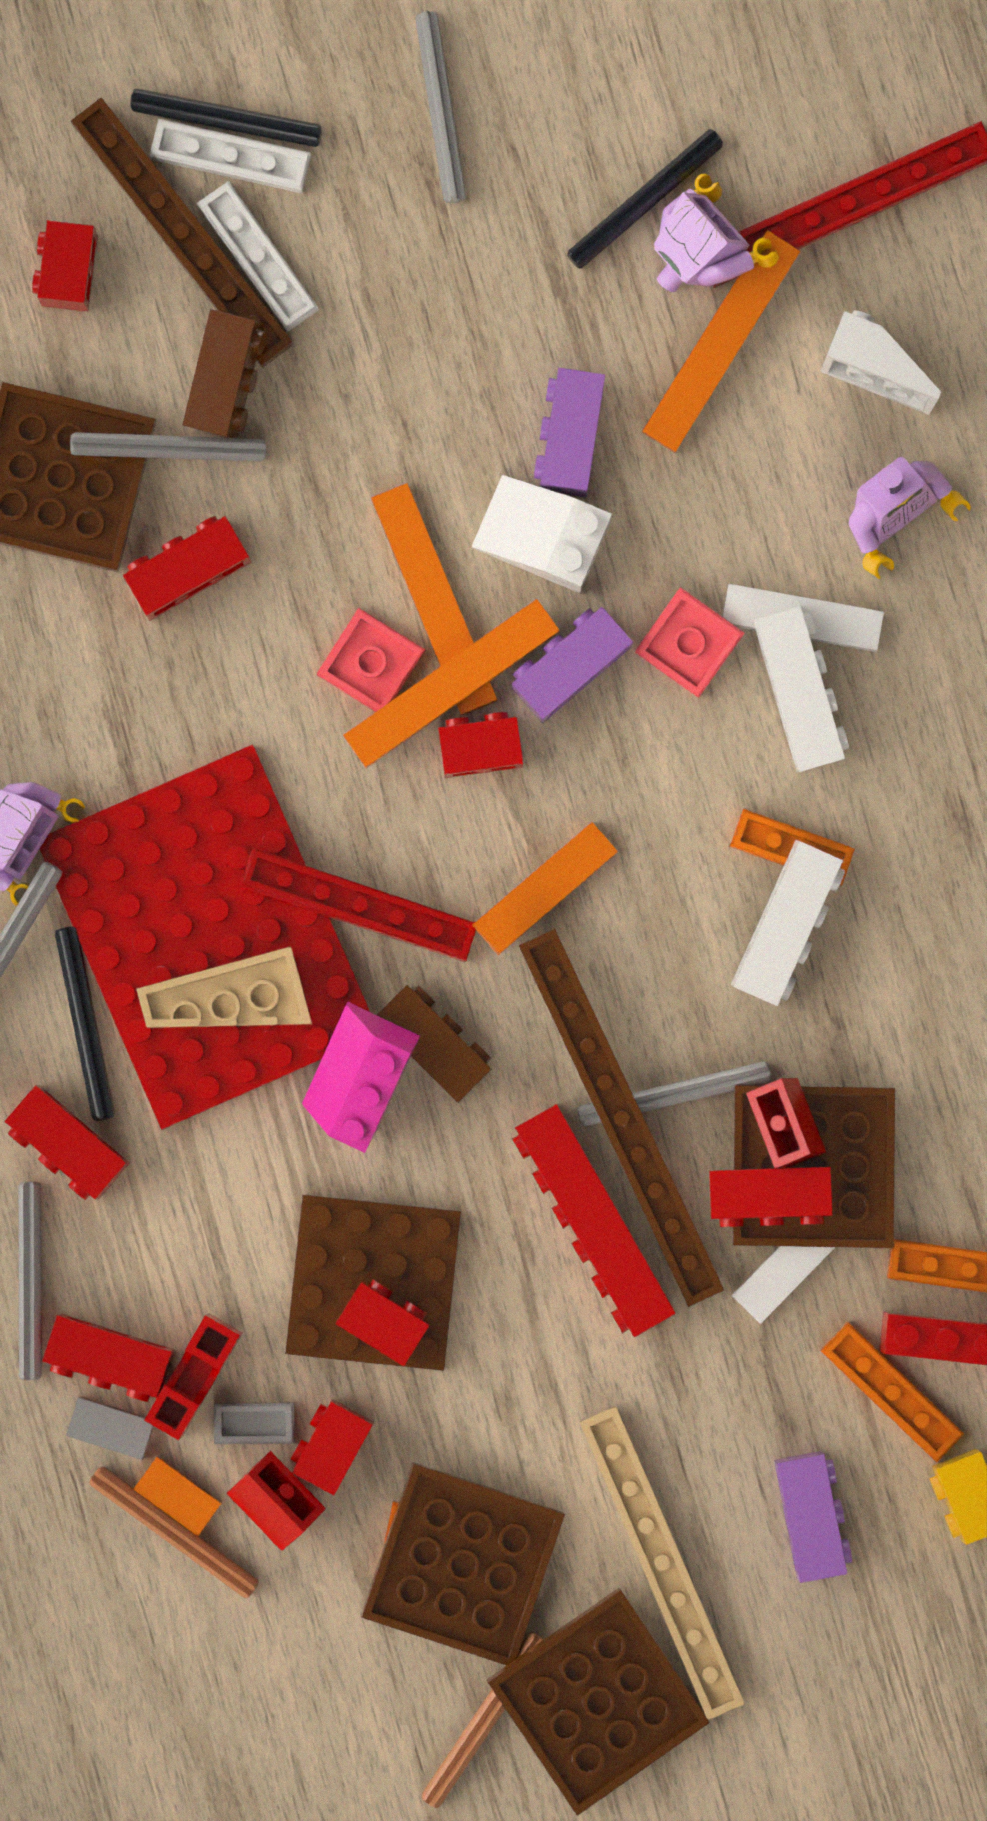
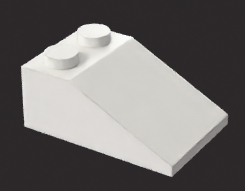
M854 310L852 314L844 311L820 372L929 415L937 403L941 391L881 325L874 323V317L861 311Z
M502 475L472 548L581 593L610 525L612 514L576 498Z

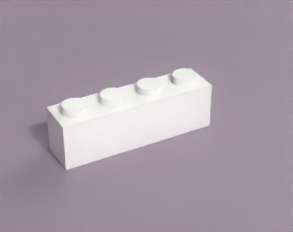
M797 606L754 619L753 624L796 771L802 772L845 759L843 750L849 749V744L843 726L836 727L832 712L838 711V706L832 688L825 689L821 674L827 673L821 650H813L810 636L815 635L816 631L810 612L803 613L801 606Z
M795 840L731 982L733 987L775 1006H778L780 999L788 1000L796 982V979L791 977L797 963L804 964L812 947V943L807 941L813 926L820 928L829 907L824 905L825 899L830 890L837 891L843 879L845 870L840 868L843 860Z

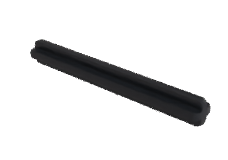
M138 88L134 89L131 95L130 107L134 112L312 147L319 146L321 141L322 127L316 123Z
M708 129L569 249L567 256L573 265L579 269L587 265L720 150L723 145L720 136L713 129Z
M75 927L60 928L55 931V938L91 1116L94 1121L111 1119L115 1116V1110L82 947Z

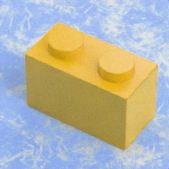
M973 1449L933 1465L932 1469L935 1476L929 1478L937 1500L945 1499L950 1514L945 1515L944 1518L953 1538L959 1536L965 1545L987 1537V1466L981 1451Z

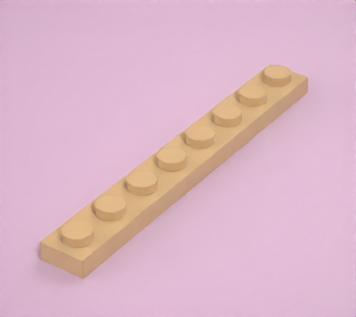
M613 1406L579 1421L707 1719L710 1720L744 1705L743 1698L617 1407Z

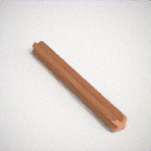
M100 1467L91 1477L89 1483L93 1488L240 1596L249 1598L257 1588L258 1579L145 1499L105 1467Z
M529 1633L521 1644L517 1658L544 1639L536 1633ZM492 1689L422 1792L421 1798L434 1808L441 1806L504 1712V1706Z

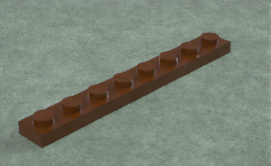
M102 97L71 120L72 126L217 311L265 323L263 331L267 332V341L264 351L261 355L258 354L256 359L260 367L263 369L292 347V340Z

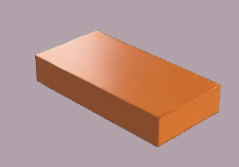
M159 1456L155 1458L133 1489L197 1537L222 1504L220 1500Z

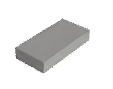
M78 1397L66 1436L142 1460L154 1426L144 1421L145 1417Z
M295 1402L214 1404V1444L295 1443Z

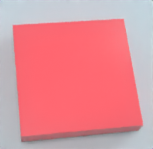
M680 587L640 643L635 653L699 698L745 632Z
M358 608L320 667L317 676L376 712L397 697L424 655L425 649Z

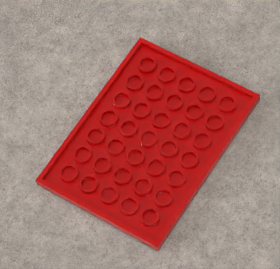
M253 744L83 818L78 822L51 832L39 849L45 862L55 865L62 871V876L56 884V889L72 926L77 930L79 942L161 1130L322 1060L347 1002L370 1012L329 917L239 887L252 848L306 865ZM292 947L312 1024L146 1027L137 993L138 988Z

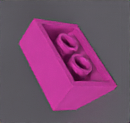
M347 1002L302 1105L328 1136L365 1153L378 1130L420 1036Z

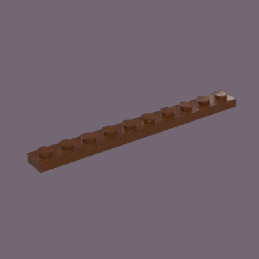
M556 929L549 930L520 944L519 948L688 1307L724 1291V1287Z

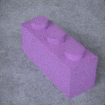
M558 367L557 379L549 378L546 401L553 402L551 417L543 416L540 440L547 441L545 456L537 455L534 478L541 479L540 487L560 494L587 497L605 374Z
M603 607L599 608L595 613L591 608L586 610L572 623L576 627L573 632L566 638L561 634L557 635L543 648L546 655L535 664L531 659L513 673V676L516 678L512 683L513 691L542 724L632 648L633 641Z
M821 1451L774 1460L798 1581L804 1583L847 1574L846 1563H852V1555L848 1539H841L838 1524L845 1523L840 1499L833 1500L830 1484L837 1483L833 1460H825V1455Z

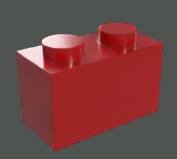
M47 220L46 231L39 232L37 255L42 256L41 270L34 271L32 293L37 294L41 306L89 311L98 234L93 225Z
M496 712L484 715L485 721L469 723V717L445 720L446 726L438 727L445 778L523 768L517 717L509 718L508 712Z
M781 1078L746 1093L774 1168L792 1167L826 1153L798 1078Z
M372 1279L369 1285L362 1281L335 1324L404 1367L430 1325L429 1322L424 1320L427 1312L409 1301H406L404 1306L390 1299L393 1291Z
M334 1399L331 1400L328 1407L320 1404L309 1424L316 1428L309 1442L301 1439L290 1458L291 1461L296 1463L292 1473L334 1496L372 1428L374 1421Z
M271 1450L226 1493L281 1551L304 1533L326 1509Z

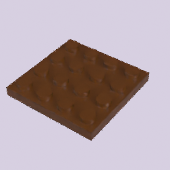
M2 382L0 389V544L119 573L147 458L73 455L70 451V438L75 432L153 435L157 422L156 419Z
M735 1085L734 1170L779 1169L774 1168L746 1094L762 1086ZM801 1086L826 1153L795 1166L785 1168L831 1167L832 1216H824V1224L800 1225V1217H784V1225L760 1226V1218H744V1226L733 1227V1245L894 1248L895 1088Z
M302 1195L285 1354L402 1366L335 1324L360 1283L363 1281L369 1285L372 1279L393 1291L390 1299L404 1306L406 1301H409L427 1312L424 1320L429 1322L430 1325L404 1367L444 1371L461 1211Z
M412 1462L361 1612V1618L507 1666L517 1658L565 1513Z
M620 1588L614 1590L486 1680L577 1816L710 1723Z

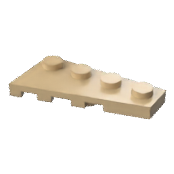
M292 947L137 989L147 1028L312 1024Z

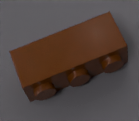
M210 309L183 426L230 438H237L238 433L244 430L248 419V409L245 408L248 393L253 392L257 382L258 373L257 370H254L257 355L262 354L267 341V332L263 331L264 322Z
M406 985L377 1016L420 1036L411 1057L459 1103L492 1070L487 1065L492 1058L476 1042L469 1047L458 1036L463 1029L448 1014L441 1019L430 1008L435 1001L419 985L414 990Z

